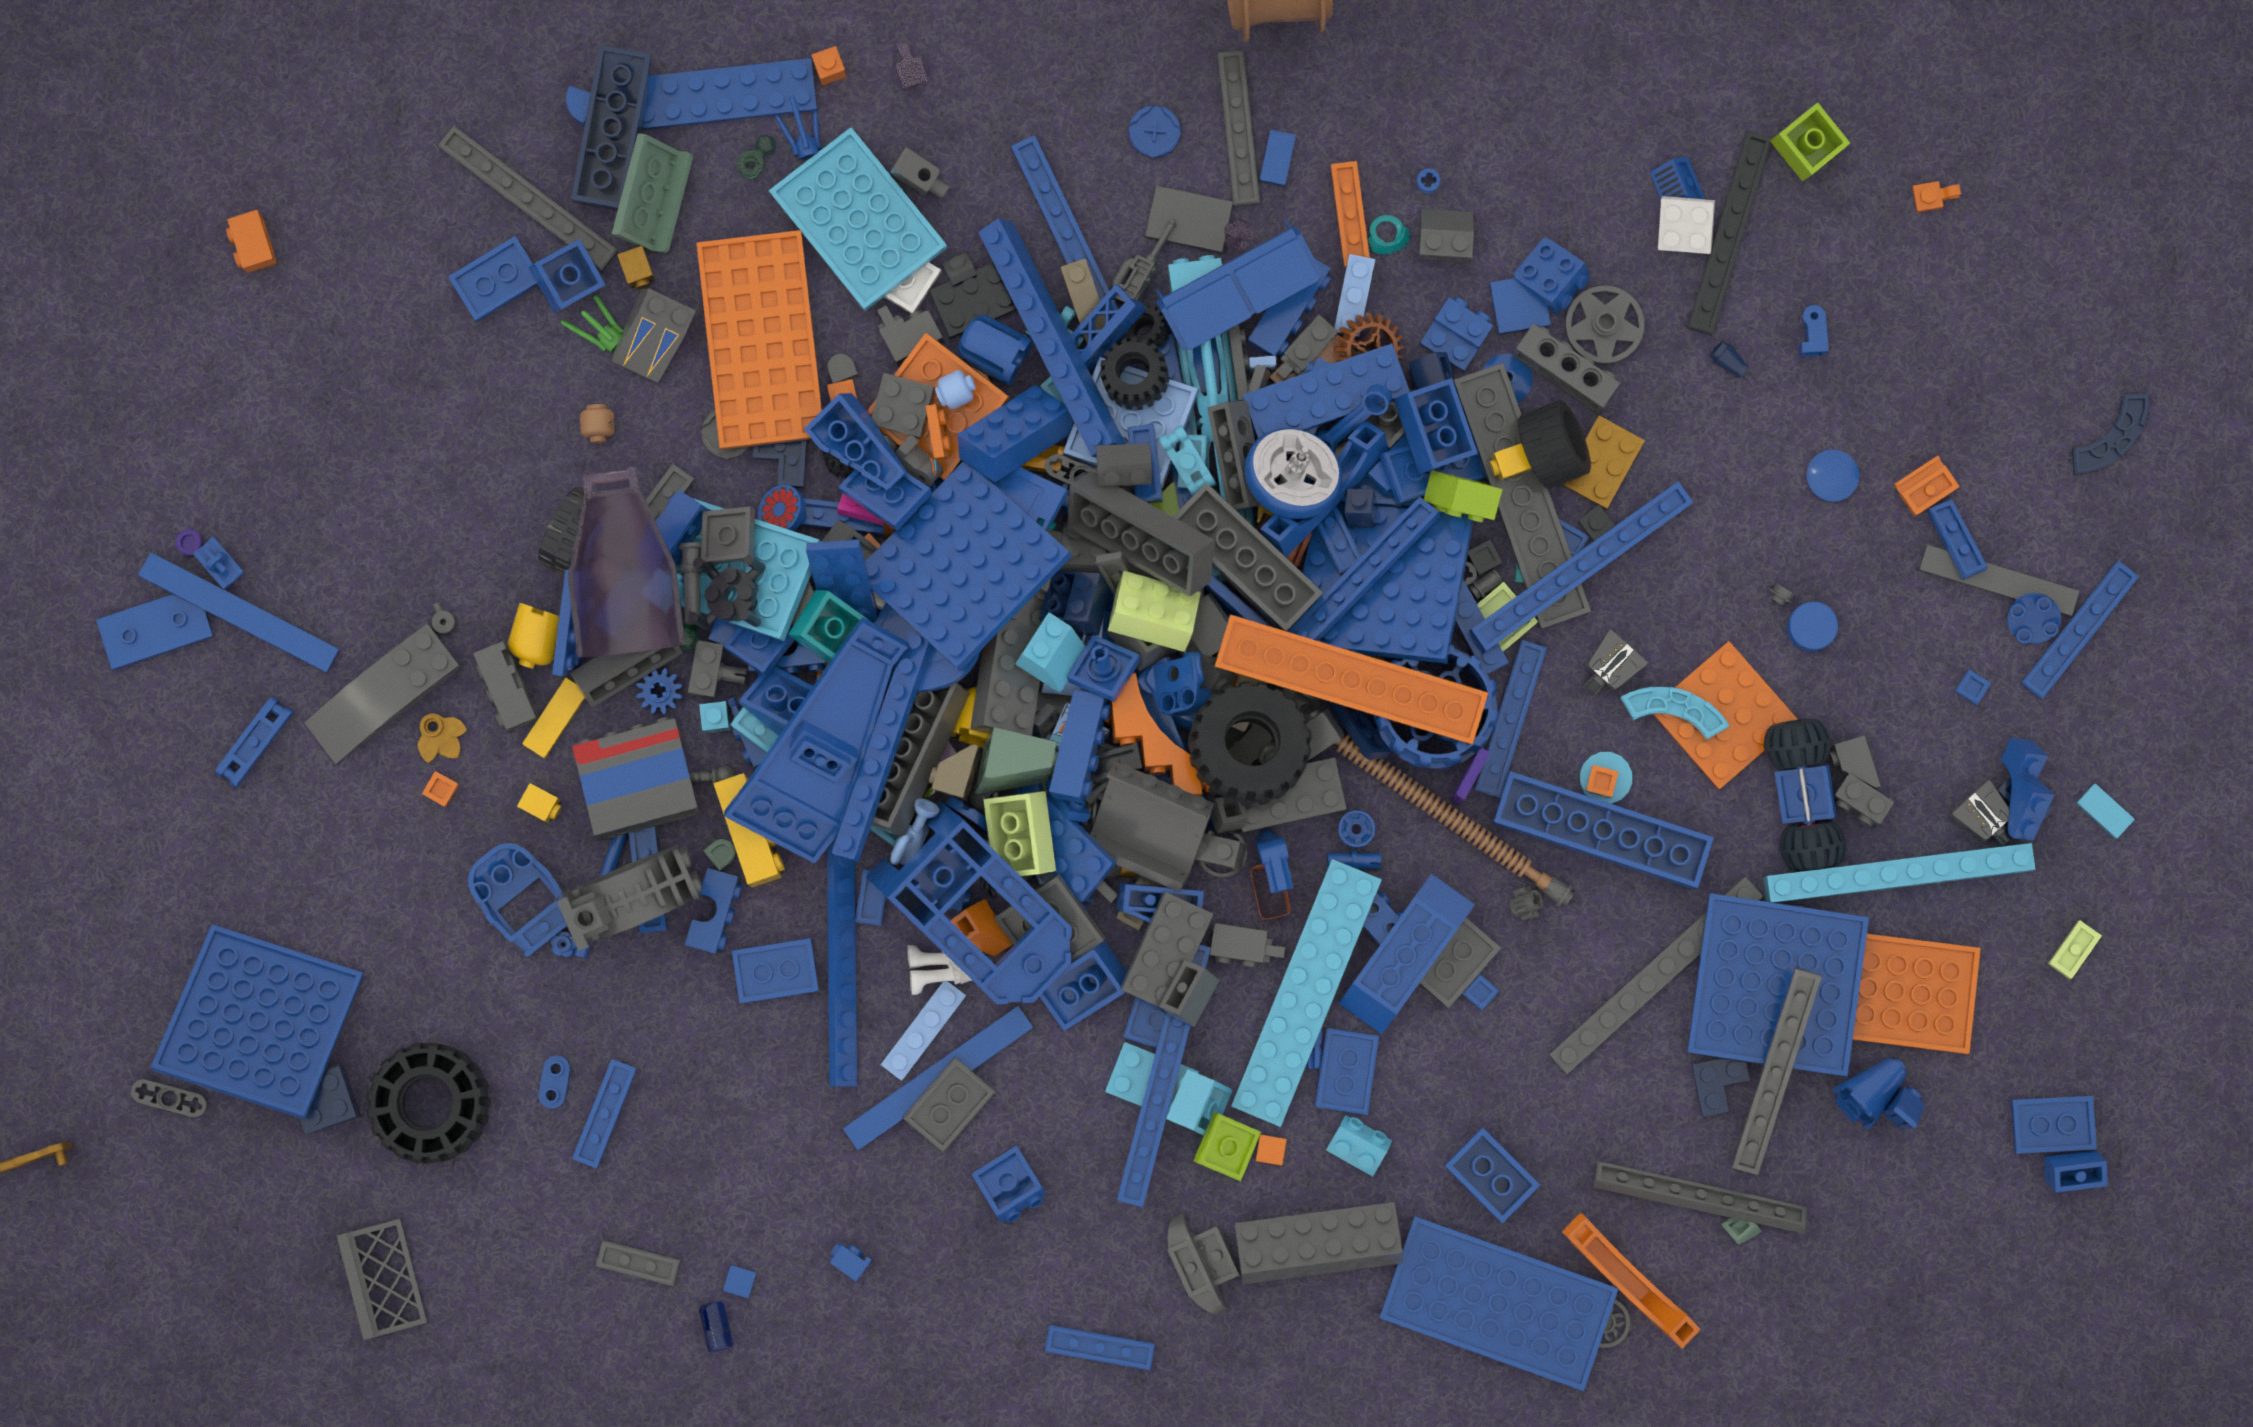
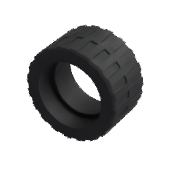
M1557 400L1519 416L1518 431L1525 455L1535 476L1545 488L1551 489L1589 474L1591 459L1586 440L1576 417L1564 401Z

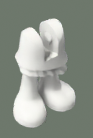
M915 945L907 946L909 969L929 965L947 964L948 966L947 969L910 971L912 995L921 993L923 987L929 983L954 981L955 984H963L972 981L943 951L942 953L921 952Z

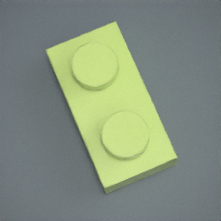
M2077 921L2048 962V965L2068 979H2072L2102 935L2082 921Z

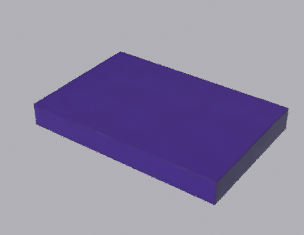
M1481 748L1474 755L1451 798V802L1460 806L1465 800L1490 754L1489 751Z

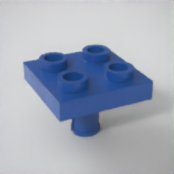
M1093 635L1067 676L1068 682L1115 702L1141 660L1140 655Z

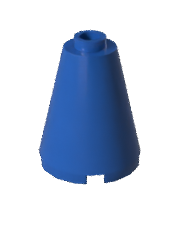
M1886 1058L1838 1084L1832 1091L1833 1094L1837 1093L1838 1095L1835 1099L1836 1104L1852 1122L1855 1123L1859 1120L1864 1123L1861 1126L1862 1128L1870 1129L1875 1125L1905 1080V1065L1897 1058Z

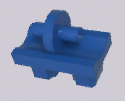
M215 537L210 538L205 545L193 553L224 590L245 573Z

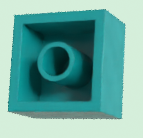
M815 590L788 635L829 664L862 617H865L831 592Z

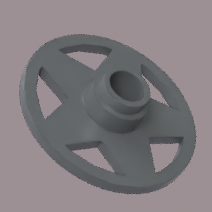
M1596 286L1582 292L1570 305L1565 321L1566 334L1571 346L1579 355L1587 356L1595 363H1615L1628 357L1638 347L1644 333V317L1637 301L1626 291L1614 286ZM1608 292L1618 296L1605 305L1593 294ZM1580 303L1586 319L1571 327L1573 312ZM1629 304L1632 305L1637 315L1638 328L1624 319ZM1593 340L1597 356L1586 352L1576 341ZM1616 341L1634 342L1625 352L1612 357Z

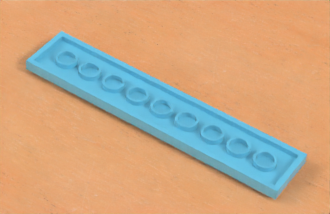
M1332 859L1238 1088L1232 1107L1279 1127L1282 1126L1382 879Z

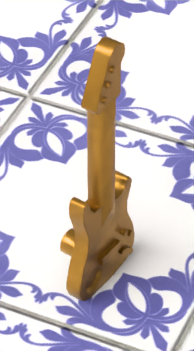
M67 1141L50 1145L39 1151L0 1162V1173L55 1155L58 1166L68 1164L65 1151L73 1149L72 1142Z

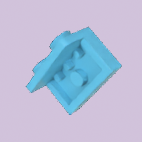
M1345 1115L1326 1151L1373 1176L1385 1157L1392 1140L1387 1138L1383 1132L1374 1131L1365 1126L1361 1120Z

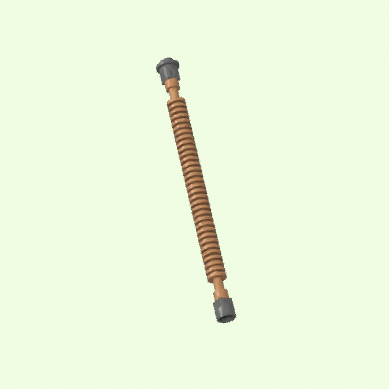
M1308 707L1307 710L1304 712L1305 716H1307L1314 710ZM1349 734L1334 743L1339 746L1336 750L1338 753L1342 749L1344 750L1342 756L1345 757L1349 753L1348 760L1351 761L1353 757L1356 758L1353 762L1355 765L1360 761L1359 767L1361 769L1364 765L1367 766L1364 771L1368 772L1371 768V776L1378 773L1376 779L1379 780L1381 777H1384L1381 781L1383 784L1388 780L1387 787L1391 788L1394 784L1393 791L1395 792L1400 788L1401 790L1398 793L1400 796L1405 792L1404 798L1406 800L1410 796L1412 798L1409 802L1412 804L1417 800L1416 807L1423 804L1422 811L1429 808L1427 814L1430 815L1434 812L1432 818L1436 819L1439 815L1438 822L1440 823L1445 819L1446 821L1443 824L1445 827L1450 823L1449 829L1451 831L1455 827L1457 828L1455 831L1457 835L1462 831L1461 838L1464 839L1468 835L1467 842L1474 839L1472 843L1474 847L1479 843L1477 849L1481 851L1485 847L1483 851L1485 854L1490 850V858L1497 855L1494 860L1498 862L1502 859L1500 863L1502 866L1507 862L1506 869L1509 870L1513 866L1514 868L1511 872L1514 874L1519 870L1517 874L1519 878L1524 874L1535 881V885L1543 890V893L1551 900L1556 902L1555 906L1559 907L1561 904L1566 906L1573 897L1574 892L1571 891L1572 884L1569 883L1567 885L1563 881L1551 877L1545 872L1540 873L1531 867V859L1524 862L1526 859L1525 855L1518 858L1521 852L1517 851L1513 854L1515 850L1513 847L1508 851L1509 844L1507 843L1502 847L1501 845L1504 841L1500 839L1496 842L1498 838L1496 835L1491 839L1492 832L1489 831L1485 835L1486 828L1483 827L1479 831L1480 824L1473 827L1475 821L1472 819L1468 823L1470 817L1467 815L1462 819L1463 812L1456 815L1458 809L1454 808L1453 811H1450L1453 807L1451 804L1447 808L1444 807L1447 801L1443 800L1440 804L1441 797L1439 796L1434 800L1433 798L1436 795L1434 792L1429 796L1430 790L1428 788L1423 792L1424 786L1422 784L1419 788L1416 787L1419 783L1418 781L1411 784L1412 777L1405 780L1407 777L1406 773L1399 776L1402 770L1398 769L1395 773L1396 766L1394 765L1389 769V761L1384 765L1382 763L1385 759H1380L1379 761L1377 759L1367 760L1359 747L1354 744L1355 741L1353 739L1351 742L1349 741L1351 737Z

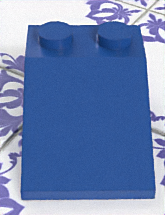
M774 666L767 676L761 674L741 697L739 704L779 736L813 686Z
M1104 940L1073 960L1067 969L1039 997L1063 1031L1124 994L1125 991L1120 990L1127 971Z

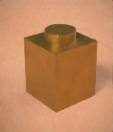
M642 246L617 254L630 288L635 287L636 290L644 289L651 285L650 281L655 280Z

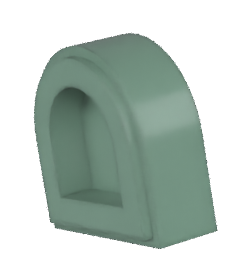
M724 839L716 840L704 850L705 854L720 872L732 863L736 855L733 844Z

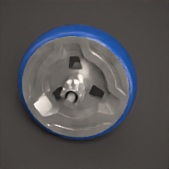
M1280 428L1264 434L1252 445L1245 461V479L1251 494L1264 508L1282 517L1305 519L1322 513L1334 502L1341 487L1342 473L1337 456L1321 438L1305 430ZM1286 454H1293L1291 459L1286 461ZM1278 476H1280L1281 478L1277 485V483L1274 480ZM1305 476L1314 480L1315 484L1305 483L1303 481Z

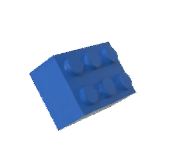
M1452 378L1394 398L1419 474L1478 454Z
M1480 1128L1443 1165L1499 1223H1504L1540 1186L1484 1128Z

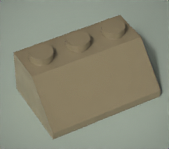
M971 745L941 761L938 768L933 767L929 783L933 785L932 789L936 792L967 801L982 749L977 745Z

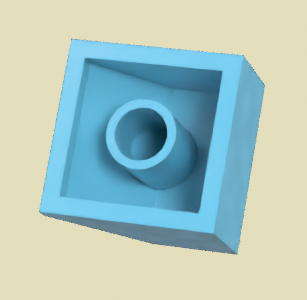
M1048 613L1015 664L1060 693L1068 681L1067 676L1079 659L1085 646L1071 626Z
M1187 1069L1186 1073L1179 1080V1090L1175 1099L1170 1102L1166 1119L1204 1135L1213 1113L1216 1112L1223 1115L1233 1090Z

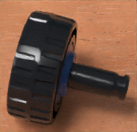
M575 487L566 495L555 511L541 541L538 560L548 569L565 576L566 569L580 564L586 565L592 554L620 568H625L628 572H632L639 562L640 555L603 535L610 515L611 505L609 501L583 487Z

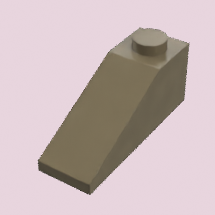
M1086 259L1061 266L1080 324L1100 303ZM1099 315L1095 319V330H1101L1106 325L1105 315ZM1084 334L1086 343L1088 345L1089 334Z

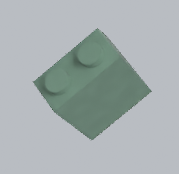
M994 727L983 746L975 794L980 795L1040 784L1046 775L1050 776L1052 767L1055 768L1058 752L1055 751L1056 742Z

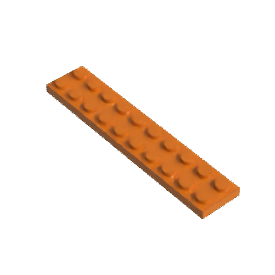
M1233 615L1229 616L1215 667L1470 744L1474 742L1488 696L1487 692Z

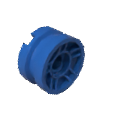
M1354 810L1346 813L1338 824L1337 832L1339 839L1350 848L1358 849L1366 846L1371 842L1375 834L1373 819L1363 811ZM1354 824L1362 828L1359 834L1352 833L1351 827Z

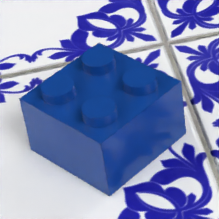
M580 239L528 267L554 314L605 286L602 277Z

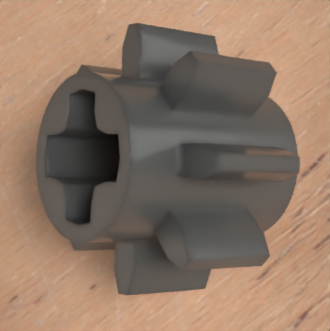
M1530 886L1513 891L1515 897L1510 899V909L1515 916H1521L1522 920L1539 916L1538 910L1542 908L1543 900L1538 891L1531 890Z

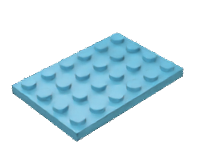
M852 127L769 190L772 197L796 227L801 230L805 238L864 311H867L948 248L946 243Z
M696 500L711 511L724 509ZM755 519L753 557L763 562L766 566L765 571L755 580L758 585L756 596L758 602L754 612L761 619V625L753 627L743 620L738 622L729 621V623L785 641L812 574L806 553L807 543L822 541ZM702 528L693 540L694 543H701ZM681 558L674 571L684 577L680 572V566H682ZM744 561L713 564L719 573L729 567L740 569L746 573L752 569ZM702 572L700 575V612L707 615L710 610L704 593L712 580L706 573ZM737 589L732 590L729 593V602H732L736 599L738 594ZM684 596L679 602V606L684 607Z

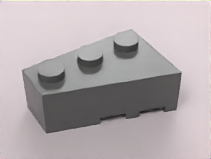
M502 641L473 653L477 661L476 668L481 679L485 680L488 687L486 689L487 696L491 704L495 703L498 712L495 715L500 727H505L507 731L511 732L537 721L538 716L515 658L508 649V645Z

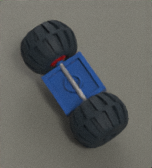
M1798 719L1777 723L1767 729L1764 737V751L1770 763L1776 768H1791L1775 771L1782 824L1804 823L1788 826L1784 829L1780 838L1779 850L1787 866L1797 871L1815 870L1837 865L1842 861L1846 851V838L1839 825L1831 820H1821L1837 816L1829 764L1809 766L1823 762L1830 751V735L1825 725L1818 719Z

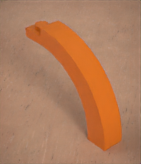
M1579 1213L1562 1231L1570 1240V1243L1614 1287L1618 1288L1641 1313L1680 1348L1683 1349L1701 1330L1686 1313L1646 1279L1582 1213Z

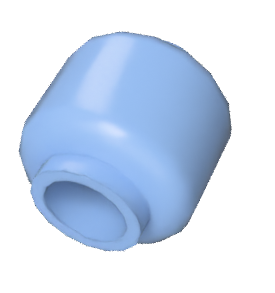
M960 370L941 377L938 380V386L935 387L942 406H948L950 409H956L973 400V390L976 389L971 375L965 376Z

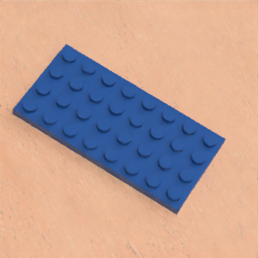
M1414 1216L1402 1251V1263L1397 1265L1379 1318L1584 1391L1618 1288Z

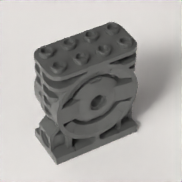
M677 843L672 848L661 850L604 874L576 890L571 891L568 889L561 892L557 903L578 951L589 947V943L596 939L628 930L680 907L692 899H699L702 883L696 870L690 871L689 867H691L692 860L686 846L680 848Z

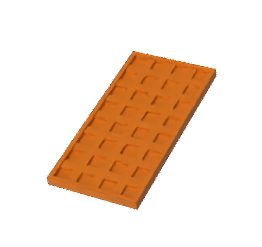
M801 230L696 242L720 450L811 439L804 428L822 411Z

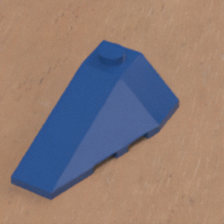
M839 393L804 428L821 450L840 459V462L861 472L863 476L886 490H890L907 474V471L869 413L852 393Z

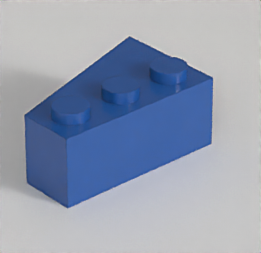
M1119 883L1117 910L1150 923L1163 892H1167L1202 908L1204 891L1182 888L1178 892L1164 886Z

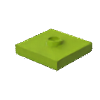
M1214 1112L1194 1162L1241 1181L1261 1132Z

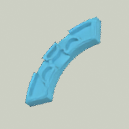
M1648 687L1620 697L1633 721L1651 714L1673 715L1692 724L1703 735L1705 740L1730 726L1721 713L1709 702L1682 689Z

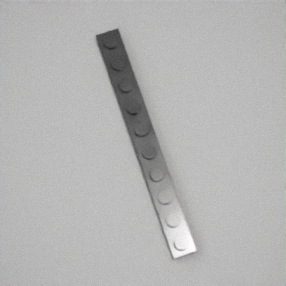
M1746 877L1725 894V896L1758 901L1763 897ZM1706 912L1549 1054L1566 1075L1700 954Z

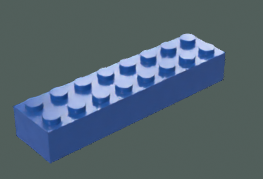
M1511 771L1507 774L1492 821V825L1692 890L1697 889L1714 839V837Z

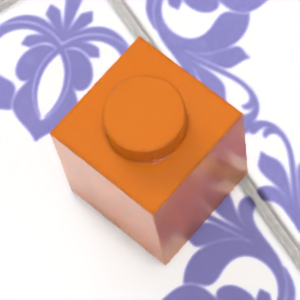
M836 46L811 55L822 86L847 77Z

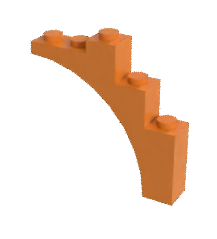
M1133 673L1115 702L1109 700L1111 705L1110 716L1113 744L1120 743V746H1127L1140 742L1145 770L1143 773L1150 772V775L1158 776L1166 774V771H1170L1171 785H1176L1196 796L1202 795V789L1209 792V786L1205 782L1201 783L1196 776L1197 770L1195 767H1192L1189 759L1191 755L1175 745L1159 729L1148 713L1139 691L1136 673Z

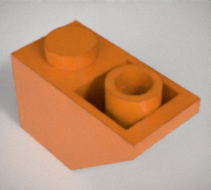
M985 899L965 909L950 920L980 951L993 957L1012 945V942L995 921V914Z

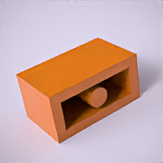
M258 210L227 219L229 228H226L230 243H235L237 252L234 253V258L238 268L242 267L249 273L277 264L263 216Z

